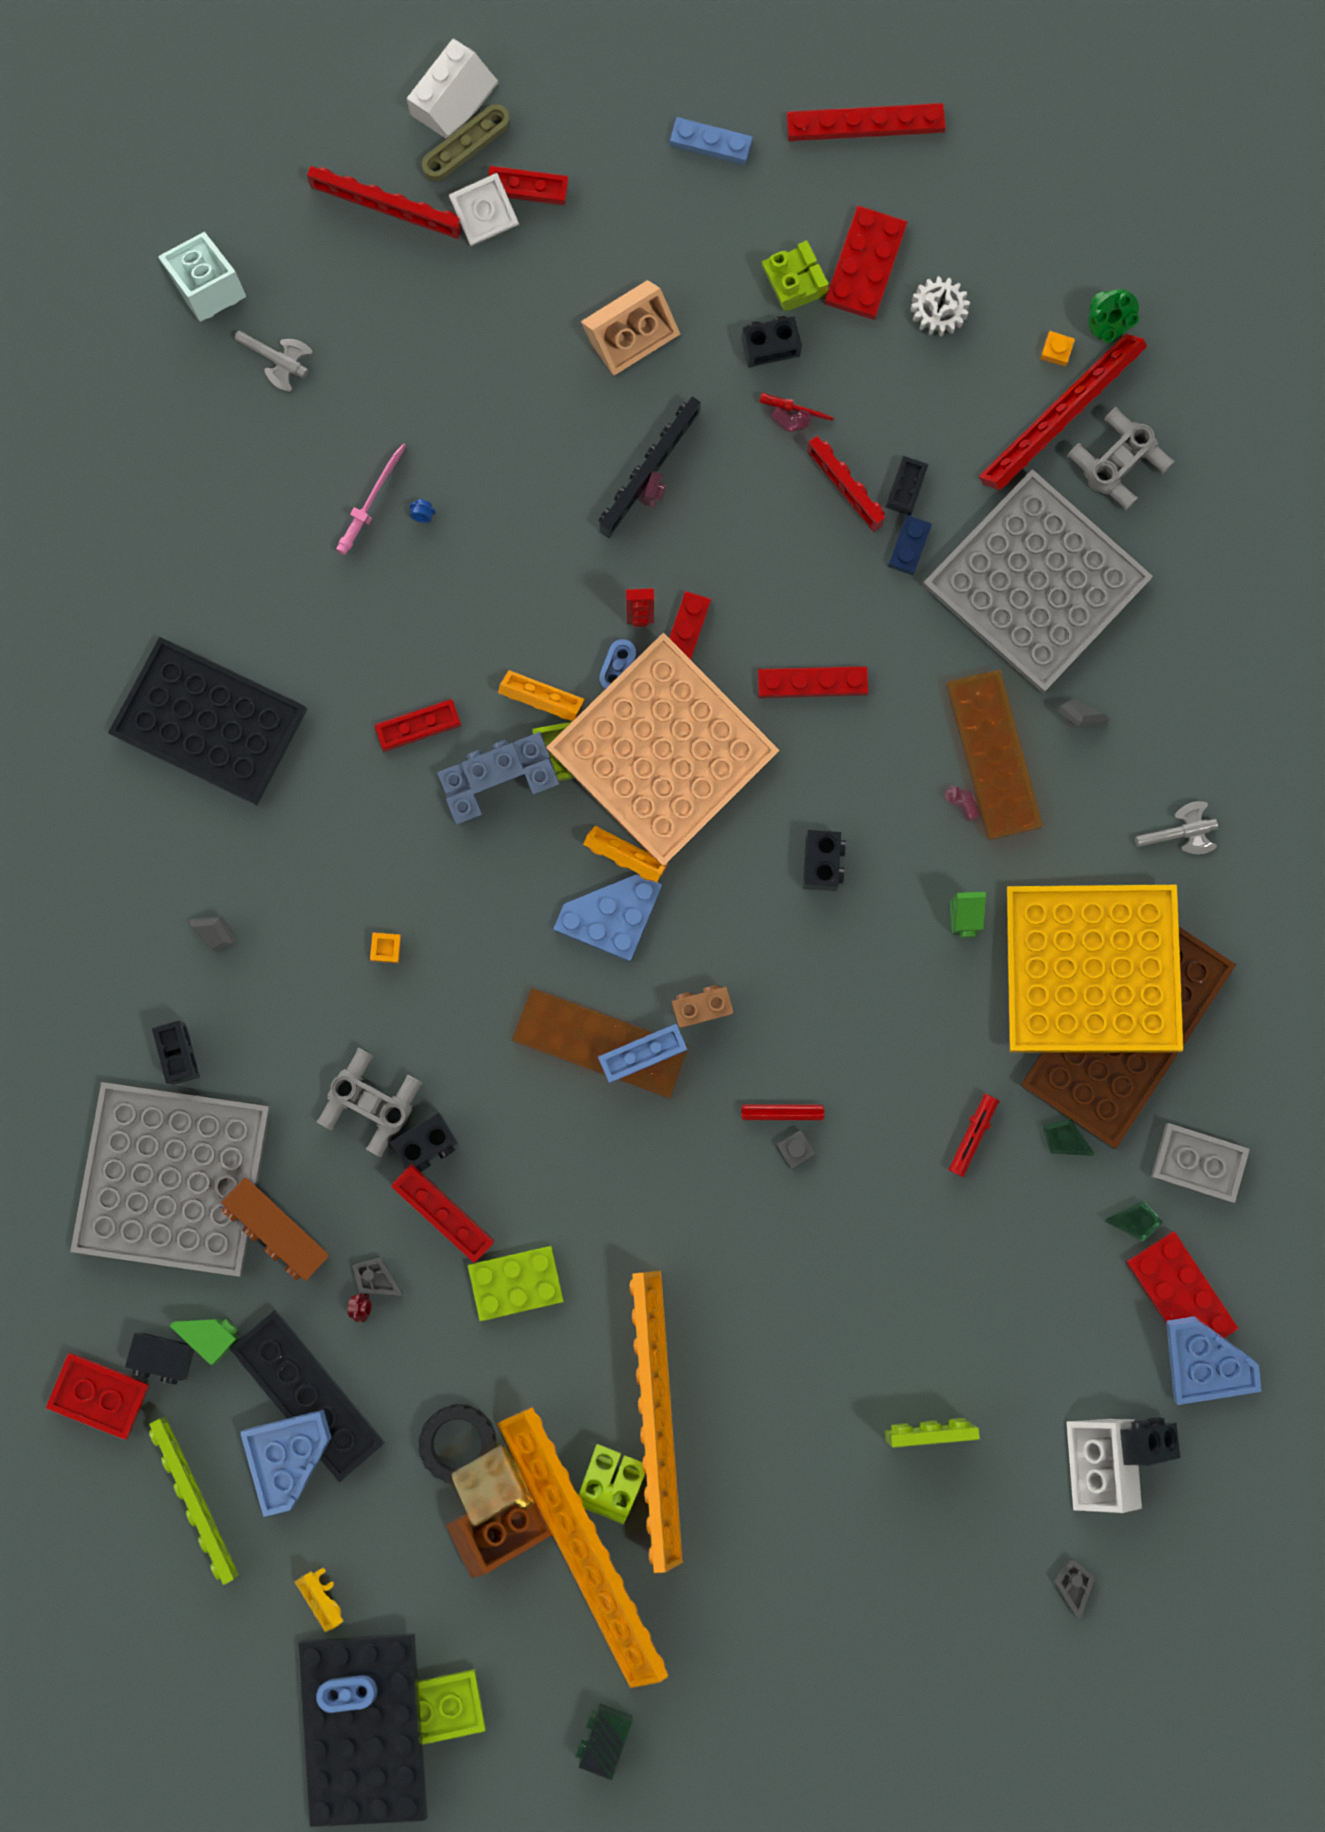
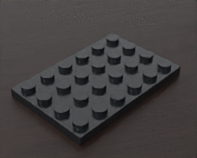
M159 637L108 733L131 746L257 806L297 731L307 708Z
M415 1633L305 1640L299 1642L310 1827L425 1821L428 1816ZM363 1675L370 1677L377 1686L375 1700L363 1709L326 1712L320 1708L317 1702L319 1687L331 1679ZM360 1686V1687H359V1692H360V1694L363 1695V1696H366V1694H367L366 1688L363 1687V1686ZM331 1690L332 1698L338 1699V1692L336 1690Z

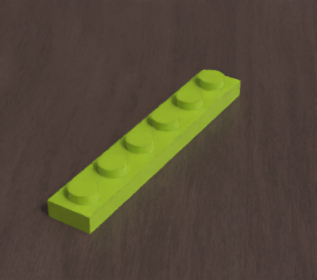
M167 1417L160 1418L149 1424L152 1429L149 1431L150 1438L156 1447L160 1446L164 1455L161 1457L162 1464L168 1473L172 1472L176 1481L174 1484L175 1492L180 1500L184 1499L188 1510H186L187 1518L193 1527H197L201 1535L198 1537V1541L203 1552L209 1553L212 1559L211 1570L217 1580L221 1579L223 1585L237 1578L239 1573Z

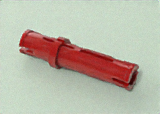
M983 1094V1098L974 1116L971 1115L968 1120L971 1123L948 1171L964 1178L985 1131L991 1127L989 1123L997 1105L1000 1103L998 1099ZM985 1111L986 1114H985V1116H984V1118H983V1120H982V1122H981V1125H980V1127H979L977 1133H974V1131H975V1129H976V1127H977V1125H978V1123H979V1121H980V1119H981V1116H982L983 1112ZM971 1138H973L972 1144H971V1146H970V1148H969V1150H968V1152H967V1154H966L964 1160H962L963 1154H964V1152H965V1150H966V1148H967V1146H968V1144H969Z

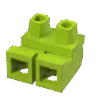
M807 240L798 244L794 250L778 252L762 261L761 265L783 310L789 311L827 296L829 284L820 265L817 264V259Z
M597 1444L589 1462L579 1497L582 1499L584 1509L624 1524L645 1475L642 1462L624 1455L613 1483H610L621 1453Z

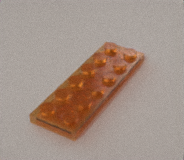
M1000 669L948 681L946 687L988 841L1042 828L1041 816Z
M532 988L512 1041L605 1075L598 1059L599 1056L653 1034V1032ZM687 1051L619 1079V1081L670 1099Z

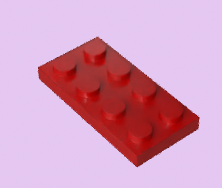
M857 206L824 304L875 320L908 221Z
M1171 1231L1126 1261V1264L1165 1323L1169 1320L1196 1317L1224 1338L1239 1329L1175 1231Z

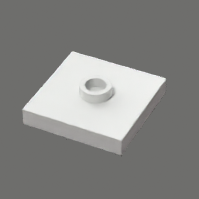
M497 173L449 195L471 247L519 225Z

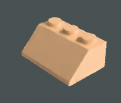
M648 280L581 321L591 345L612 375L618 374L680 335L661 289Z

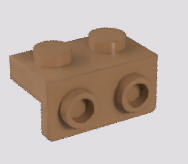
M713 985L703 988L704 993L692 995V992L677 995L676 1000L672 1001L671 1005L679 1028L732 1015L733 1009L727 987L720 988L719 985Z

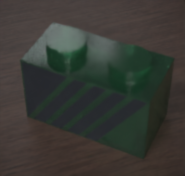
M600 1703L597 1712L591 1710L586 1724V1728L590 1729L587 1740L581 1739L575 1757L580 1758L578 1768L612 1780L632 1725V1715Z

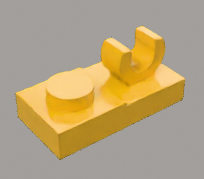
M322 1568L314 1573L311 1571L294 1582L326 1632L342 1623L343 1619L340 1616L341 1609L334 1600H330L329 1596H326L324 1593L333 1587V1581L326 1585H322L319 1582L320 1575L326 1572L325 1568Z

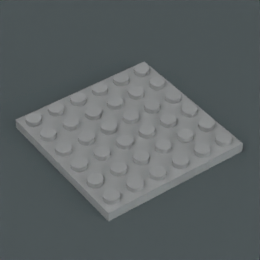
M1032 469L923 582L922 586L1044 694L1153 576Z
M101 1082L70 1252L242 1277L249 1236L242 1231L245 1225L238 1218L232 1222L221 1211L225 1207L221 1201L244 1177L257 1187L271 1107Z

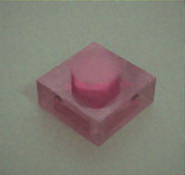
M652 471L644 495L645 506L655 508L657 500L662 501L666 485L662 484L663 474Z

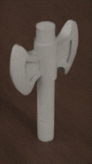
M240 330L236 333L234 338L236 341L276 364V367H266L264 371L269 381L277 388L291 392L293 390L290 384L291 373L303 379L307 376L309 369L298 362L302 357L313 354L311 348L305 343L295 339H283L280 341V344L284 347V353L275 351Z
M1191 802L1182 806L1174 814L1175 819H1182L1185 824H1182L1180 827L1136 836L1135 844L1137 847L1188 837V842L1181 846L1182 851L1197 855L1209 853L1216 849L1217 845L1210 842L1205 837V833L1218 829V823L1216 819H1201L1203 811L1208 806L1207 802Z

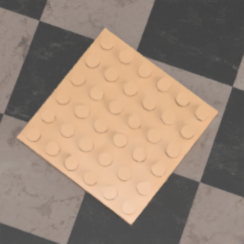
M664 633L546 747L547 751L663 866L780 751Z

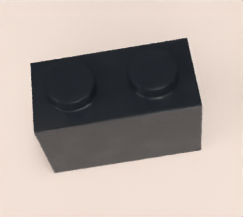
M137 1332L133 1335L125 1368L133 1369L132 1374L149 1378L150 1374L161 1376L160 1381L177 1385L178 1380H186L188 1377L194 1349L185 1342Z

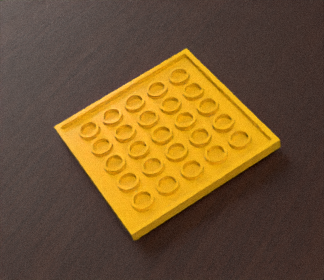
M1177 885L1007 886L1010 1053L1183 1051Z

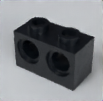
M778 316L769 322L761 323L755 321L742 327L741 340L748 368L792 359L801 355L802 343L795 316L788 318L787 316ZM787 334L790 338L782 340L778 335ZM760 339L764 344L758 346L754 345L751 341Z
M807 831L803 889L836 891L838 885L843 884L844 867H840V856L845 857L846 840H841V832ZM822 841H827L831 843L833 851L823 853L820 851L818 844ZM820 868L828 869L831 873V879L827 881L819 879L817 870Z
M175 1021L152 1028L165 1082L170 1085H176L200 1078L186 1023Z
M437 1113L393 1140L390 1144L405 1169L412 1164L422 1172L431 1166L429 1161L438 1155L443 1159L455 1151L453 1146L458 1144V1141L442 1114ZM436 1130H443L446 1135L444 1143L439 1146L433 1145L431 1142L432 1133ZM412 1145H418L421 1149V1155L415 1161H411L407 1157V1149Z
M1163 1417L1148 1418L1147 1421L1131 1422V1427L1120 1429L1124 1465L1149 1466L1181 1458L1177 1423H1165V1418Z

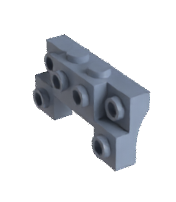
M542 732L510 744L507 739L492 744V751L483 754L482 749L466 755L467 761L437 772L456 825L484 814L476 793L523 774H525L533 794L560 784L551 757L546 749L547 745Z

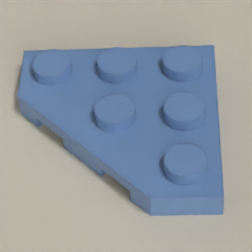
M636 874L567 902L563 905L553 930L631 962L662 884L652 880H645Z
M1196 1317L1166 1321L1173 1397L1177 1405L1262 1392L1259 1364L1253 1358Z
M324 1410L248 1428L240 1432L263 1517L290 1511L298 1501L331 1440Z

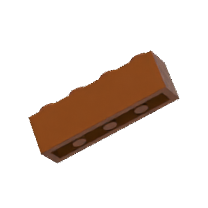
M246 1177L221 1201L225 1206L221 1211L232 1222L238 1218L245 1225L242 1231L254 1242L258 1238L267 1245L263 1250L275 1262L280 1257L288 1265L284 1270L296 1281L300 1277L306 1281L330 1256Z

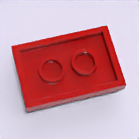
M68 1353L46 1409L127 1440L151 1384L74 1353Z

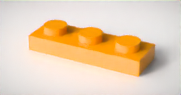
M510 670L506 673L498 690L499 694L507 696L512 700L523 702L536 709L544 710L572 722L578 717L585 701L581 697Z
M596 825L589 832L583 843L593 853L604 855L613 860L618 866L629 868L638 873L643 879L652 880L656 883L668 865L666 863L663 866L648 852Z

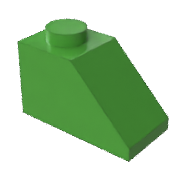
M986 891L957 893L950 900L952 934H959V938L962 939L975 938L976 933H980L984 929Z
M221 1319L175 1321L170 1325L210 1365L217 1364L230 1350L229 1348L240 1339L236 1334L238 1329L227 1319L224 1321Z

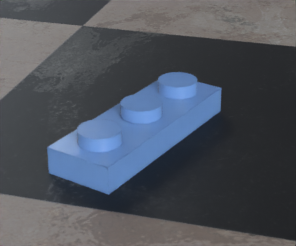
M676 117L670 138V146L746 165L753 136Z
M674 1024L603 1054L598 1059L610 1084L685 1052L687 1047L677 1024Z

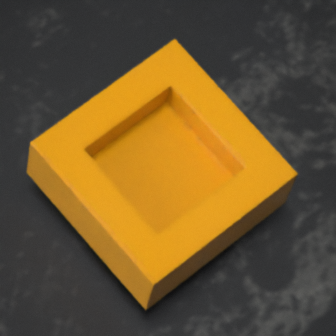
M1049 331L1040 359L1066 367L1075 339Z
M372 933L370 961L399 964L402 936L400 934Z

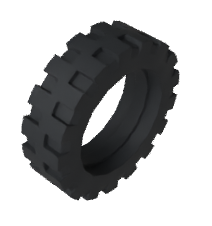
M466 1404L446 1406L435 1412L424 1424L419 1436V1455L423 1460L422 1463L426 1470L428 1469L436 1479L439 1478L448 1484H464L465 1482L477 1479L492 1463L497 1447L496 1432L492 1422L479 1409L477 1410L473 1406ZM462 1419L472 1423L478 1429L482 1438V1449L479 1457L473 1464L464 1468H452L444 1465L438 1459L434 1450V1438L437 1430L444 1423L451 1420Z

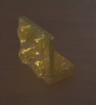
M501 1445L451 1474L465 1510L474 1526L483 1523L515 1503L524 1510L535 1504L512 1453Z

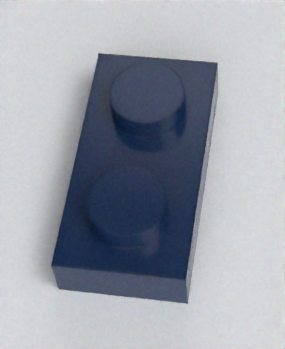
M906 515L888 567L913 576L932 523Z

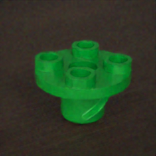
M1116 289L1110 292L1101 291L1093 297L1089 305L1088 327L1096 338L1103 340L1105 343H1110L1115 338L1123 335L1130 328L1136 326L1140 319L1138 315V300L1130 291L1125 289Z

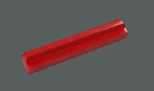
M743 1105L741 1107V1117L743 1120H823L825 1116L823 1105Z

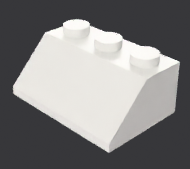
M453 38L407 97L410 115L447 139L470 121L496 87L498 80L475 52Z
M1101 1419L1067 1422L1073 1510L1124 1513L1142 1509L1138 1465H1124L1120 1429L1131 1427V1422L1135 1420Z

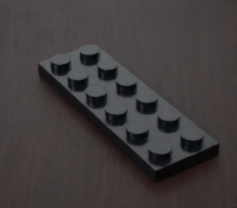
M276 1310L272 1311L229 1348L287 1419L324 1410L331 1440L320 1460L339 1483L385 1443Z

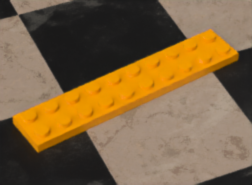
M661 1271L632 1273L633 1279L630 1281V1293L634 1297L635 1308L632 1310V1322L636 1326L637 1338L634 1340V1351L639 1359L636 1380L641 1387L638 1409L639 1413L643 1415L640 1438L642 1444H645V1456L642 1466L644 1474H647L648 1486L645 1488V1501L649 1504L650 1516L647 1518V1531L651 1534L652 1546L649 1549V1561L653 1565L654 1573H665L682 1564L683 1559Z
M531 1407L500 1421L497 1425L629 1687L634 1688L661 1682L669 1676L665 1669L664 1661L657 1654L651 1642L649 1631L643 1626L634 1602L630 1600L624 1589L623 1580L616 1573L610 1561L609 1552L602 1545L596 1533L594 1523L588 1518L583 1508L582 1499L575 1492L569 1480L568 1471L562 1466L556 1454L554 1444L548 1439L542 1427L541 1418Z

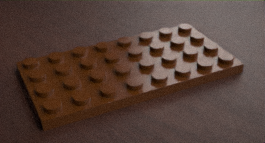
M1179 926L1184 1046L1236 964ZM1179 1052L1041 1053L1020 1086L1114 1150L1130 1129Z

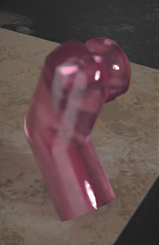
M777 407L770 418L786 431L793 432L807 428L811 421V414L806 410H801L800 413L788 415L781 408Z
M956 786L946 790V800L962 807L967 821L980 817L974 796L970 791Z

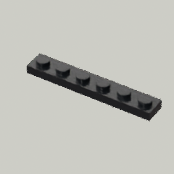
M692 396L687 403L683 402L679 406L675 414L677 416L672 424L667 423L660 434L661 440L657 445L652 444L645 454L646 460L642 466L637 465L629 477L631 481L627 487L622 486L614 497L616 502L611 509L606 508L602 512L598 520L600 522L601 534L607 538H610L699 415L701 408L699 400Z

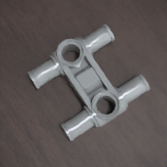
M1115 407L1105 417L1104 421L1109 423L1121 435V439L1100 459H1095L1080 443L1067 456L1085 471L1083 474L1088 480L1091 490L1106 496L1110 495L1127 511L1136 502L1138 497L1121 483L1122 478L1141 459L1144 460L1146 458L1162 475L1175 461L1158 447V440L1154 437V431L1151 427L1136 422L1132 423ZM1134 437H1140L1145 444L1137 443ZM1097 473L1105 474L1108 480L1103 481L1099 479Z
M358 1048L347 1070L343 1069L338 1077L332 1081L331 1089L327 1095L329 1101L316 1122L333 1130L344 1108L347 1109L349 1107L377 1122L376 1126H378V1129L366 1150L382 1158V1154L393 1135L399 1134L402 1127L406 1125L412 1111L411 1108L413 1107L410 1104L423 1083L407 1074L396 1097L392 1096L391 1098L362 1082L363 1079L361 1077L374 1056ZM348 1081L352 1085V1091L348 1096L342 1097L338 1092V1088L341 1083ZM393 1108H398L401 1111V1119L399 1122L391 1124L387 1119L388 1112Z

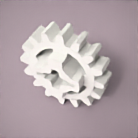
M937 277L936 283L927 279L925 287L922 285L918 286L917 293H914L912 298L913 304L910 311L915 313L914 322L921 321L920 330L928 327L929 335H932L934 330H937L939 336H943L944 330L953 334L955 326L957 328L962 327L963 320H966L968 315L967 309L970 301L965 300L966 291L959 292L961 284L957 283L952 286L951 278H948L946 283H942L941 277ZM941 300H942V301H943V304H942L943 307L940 309L939 313H937V309H938L937 306L940 304V302H941Z

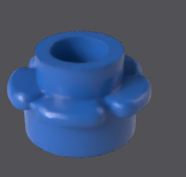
M418 499L409 505L411 510L410 517L418 522L428 523L431 521L432 515L436 513L435 509L432 508V504L423 499Z

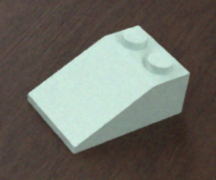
M205 232L158 256L187 305L200 322L247 297L235 270Z

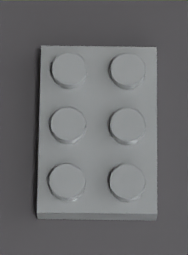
M1166 1123L1151 1178L1229 1203H1235L1250 1149Z

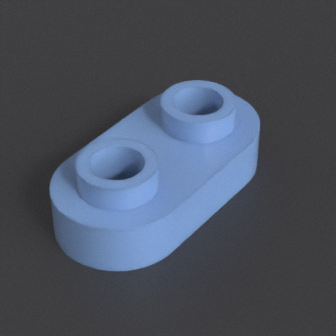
M620 639L610 646L599 677L600 685L604 690L611 684L608 682L610 677L618 678L636 660V648L632 642ZM620 652L628 654L625 659H620L617 655Z
M363 1675L331 1679L319 1687L317 1702L320 1708L326 1712L363 1709L375 1700L377 1686L370 1677ZM360 1686H363V1687L366 1688V1690H367L366 1696H363V1695L360 1694V1692H359V1687H360ZM331 1690L338 1692V1699L332 1698Z

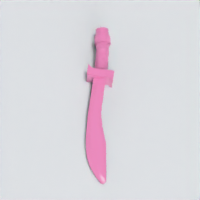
M403 444L391 457L361 510L353 508L350 515L354 519L344 537H341L338 542L339 545L336 548L338 553L346 555L347 551H350L353 541L363 523L369 526L372 518L369 517L367 512L381 486L402 455L406 444Z

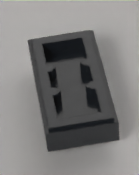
M906 456L902 457L885 508L911 516L928 467L927 463Z

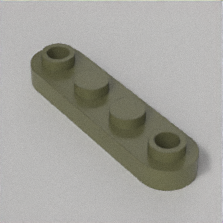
M499 104L487 107L429 152L422 161L425 177L436 182L445 179L503 134L510 125L508 110ZM500 120L501 123L494 124L493 121ZM434 167L440 168L439 171H432Z

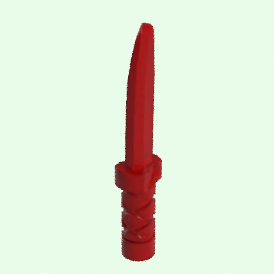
M764 392L761 394L759 403L780 408L790 413L793 410L817 418L834 421V418L827 414L793 404L794 400L782 399L781 397H775Z

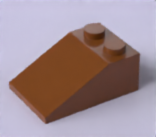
M526 1482L446 1524L471 1578L489 1573L553 1535Z

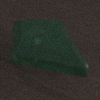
M1071 1119L1043 1126L1050 1154L1094 1155V1152Z
M1143 1201L1105 1219L1106 1223L1142 1242L1163 1223Z

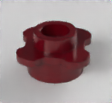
M358 1293L357 1296L353 1295L349 1300L348 1316L354 1319L355 1322L360 1320L361 1322H366L372 1310V1303L369 1294H364L363 1296L362 1293Z

